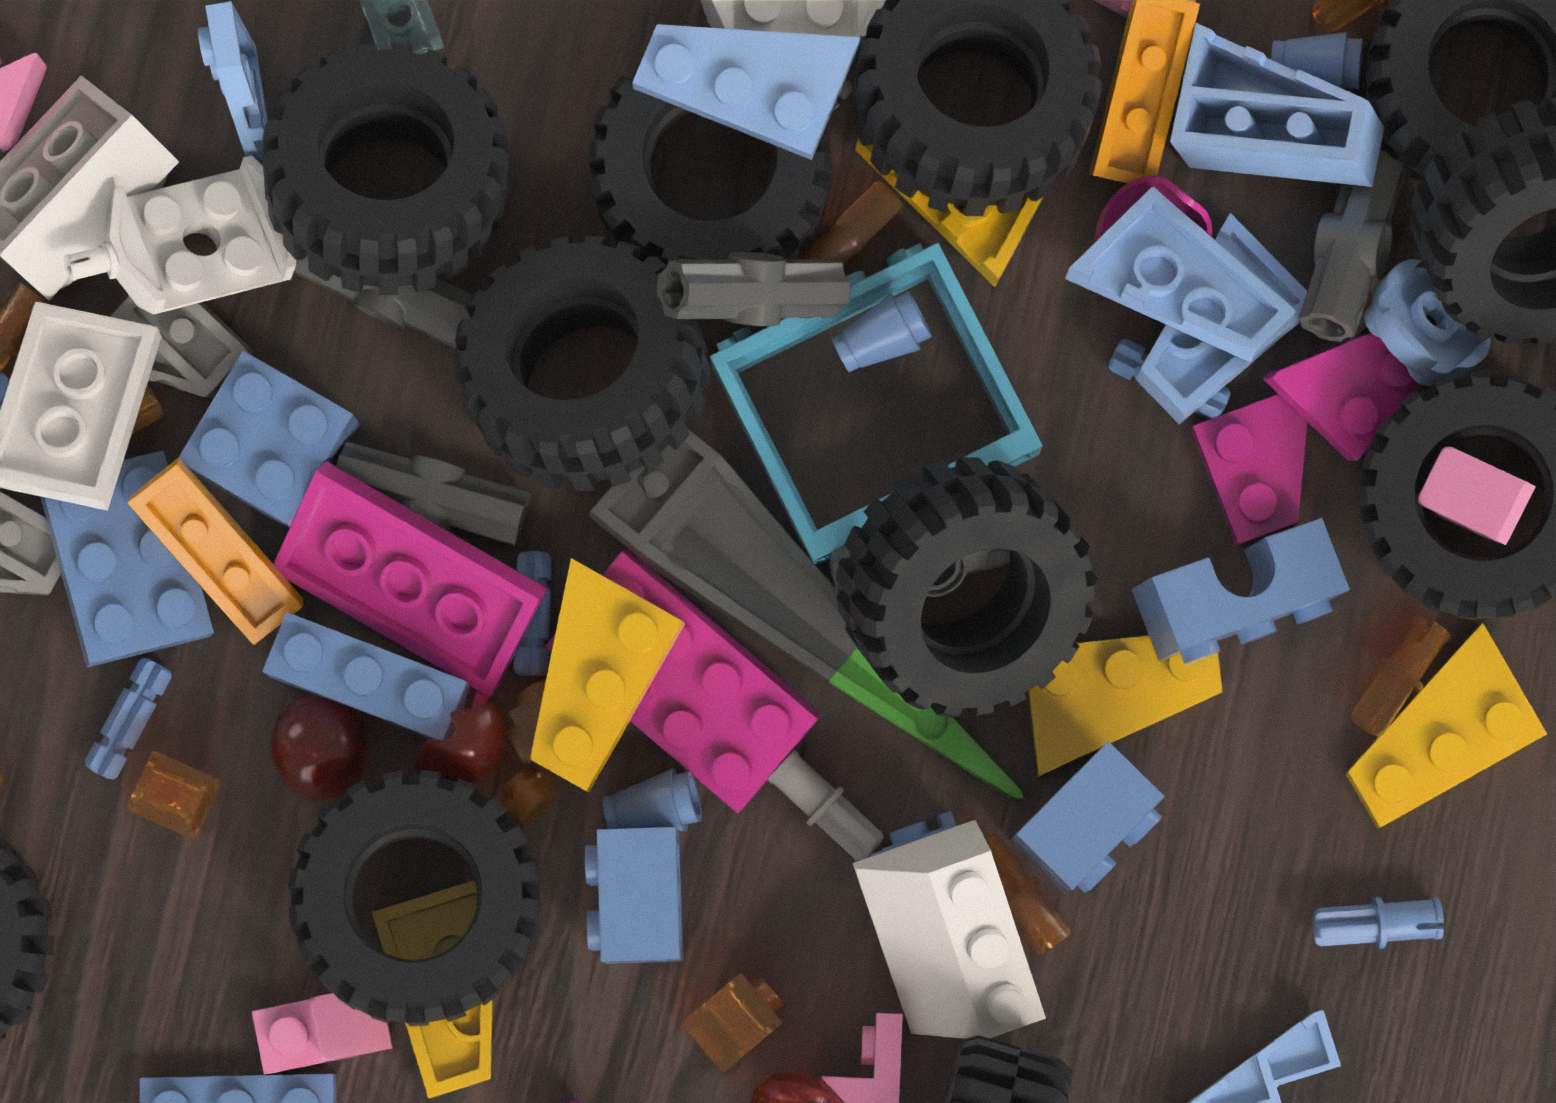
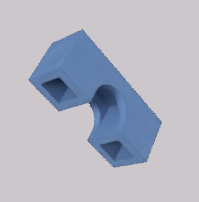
M1320 518L1268 536L1244 550L1253 575V585L1248 597L1234 595L1221 585L1209 557L1151 577L1131 589L1158 660L1162 661L1180 654L1184 665L1220 652L1217 641L1237 634L1240 644H1245L1276 632L1274 620L1293 614L1296 623L1301 624L1332 612L1333 609L1329 600L1345 593L1350 588L1323 519Z
M288 612L284 616L262 671L272 679L329 701L333 700L360 710L391 725L448 747L472 690L467 681Z

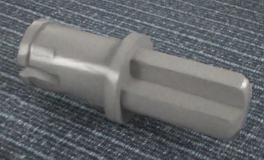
M796 750L767 779L810 817L806 822L810 827L816 823L856 861L868 858L869 854H872L881 844L884 838L882 832L841 795L845 789L841 785L834 789L799 756Z

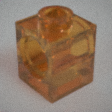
M152 751L125 810L179 834L196 839L222 781L163 754Z
M740 973L681 1024L720 1071L724 1073L783 1023L775 1012L784 1003L760 975L749 983L743 974Z

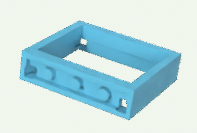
M920 243L907 250L902 248L886 259L890 267L868 278L863 270L846 276L850 281L848 304L839 310L837 317L780 318L779 325L769 326L753 334L750 327H746L733 332L732 337L716 344L719 352L710 356L711 367L806 555L816 566L828 561L829 554L833 553L834 549L845 547L844 544L854 525L862 528L868 519L863 511L869 505L817 530L738 373L875 306L890 293L895 296L928 279L1008 434L965 457H979L986 465L991 461L998 460L1016 467L1038 456L1043 447L939 243L924 250ZM956 461L947 466L949 468L955 467ZM887 495V496H885V497H883V498H881V499H879V500L883 501V500H884L885 498H887L889 495Z

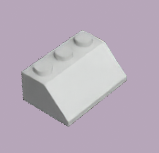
M80 76L0 161V257L46 299L50 300L59 289L65 288L72 283L68 278V272L65 271L64 255L98 248L102 243L106 242L108 215L114 189L124 187L126 197L160 189L165 183L168 173L179 161L132 114L83 76Z
M976 820L853 863L911 1034L964 1039L977 1035L992 1038L1046 1018L991 850Z

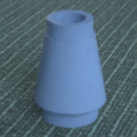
M1348 32L1287 39L1286 41L1274 40L1271 60L1295 71L1300 69L1342 89L1359 90L1363 63V39L1348 38Z
M907 291L896 298L890 293L844 329L843 333L833 337L832 342L843 364L850 373L859 367L863 368L921 350L919 343L931 338L932 334L914 298Z
M672 768L617 791L615 794L603 797V810L608 829L676 827L678 831H687L688 824L700 822L702 819L700 796L694 776L690 771L677 774L675 769Z

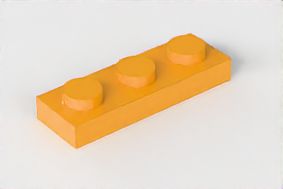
M1187 0L1131 1L1089 174L1123 183H1129L1143 176H1157L1200 3Z
M180 457L130 495L128 505L253 645L281 625L286 612L295 614L303 607L304 598Z

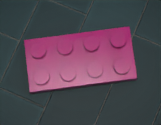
M327 461L315 471L274 562L275 567L288 581L452 676L467 681L471 687L489 697L499 688L547 591V588Z
M627 548L618 555L602 576L685 623L630 721L738 814L746 807L766 783L770 775L781 765L822 716V713ZM555 634L550 639V641L545 645V648H549L548 651L551 653L553 649Z

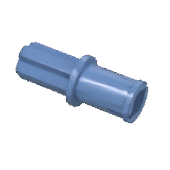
M1373 897L1371 904L1317 908L1314 910L1311 922L1315 943L1319 946L1374 942L1376 948L1382 949L1386 947V943L1389 941L1429 938L1437 940L1442 939L1444 933L1443 926H1438L1437 924L1444 922L1443 910L1438 897L1430 898V900L1383 903L1381 897Z

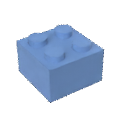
M242 351L179 457L196 476L290 529L315 471L325 461L336 466L345 442L352 441L361 424L351 412L247 352Z
M1108 741L1010 841L1064 894L1072 891L1076 886L1085 893L1090 891L1117 864L1108 854L1122 840L1131 847L1141 840L1162 818L1154 807L1165 796Z
M677 828L598 829L597 844L585 845L586 884L598 886L599 910H587L588 949L600 951L601 962L606 964L683 961L680 841Z

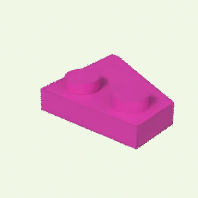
M1370 330L1357 335L1352 340L1342 344H1335L1313 353V356L1289 366L1269 371L1263 378L1348 461H1358L1372 445L1376 437V431L1386 416L1390 418L1401 406L1400 402L1415 390L1417 391L1422 385L1410 376L1407 367L1390 352L1382 339L1375 336Z
M1279 394L1192 426L1190 429L1236 547L1298 523L1307 421Z

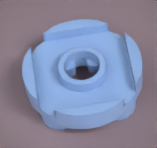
M1410 259L1396 265L1375 286L1372 293V304L1364 312L1366 326L1371 333L1382 339L1390 352L1407 367L1410 376L1417 383L1424 386H1432L1434 380L1448 375H1452V378L1465 376L1486 357L1490 349L1491 337L1483 342V336L1467 330L1465 325L1454 321L1445 312L1442 302L1438 300L1426 269L1416 267L1422 260ZM1428 314L1436 321L1437 324L1435 326L1426 318Z

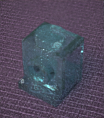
M360 0L378 49H392V42L411 44L412 52L425 55L427 49L436 51L444 48L427 0ZM405 9L411 12L410 21L402 27L393 26L388 22L389 16Z

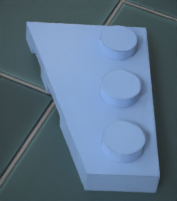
M231 1L206 5L208 26L198 28L199 44L204 65L210 66L214 81L219 80L222 94L225 95L245 156H253L263 165L262 140L268 117L256 45Z
M657 24L632 85L635 90L812 160L860 45L861 37Z

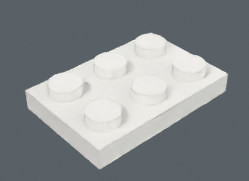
M35 301L0 409V488L108 511L162 338L157 326Z

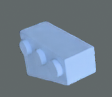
M1198 23L1195 24L1170 143L1189 168L1367 187L1373 186L1384 125L1368 100L1300 69L1295 71L1268 59L1264 53L1249 46L1244 48L1217 36L1213 30Z

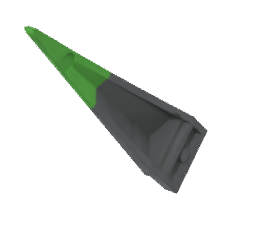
M688 429L690 435L678 449H673L668 445L661 452L664 460L663 463L650 472H647L644 466L629 472L630 482L615 487L611 486L592 508L589 517L657 573L1011 800H1023L1022 790L953 717L936 715L931 707L920 710L906 703L899 693L891 692L882 682L845 630L846 622L839 614L836 588L816 565L812 563L809 557L758 500L726 460Z

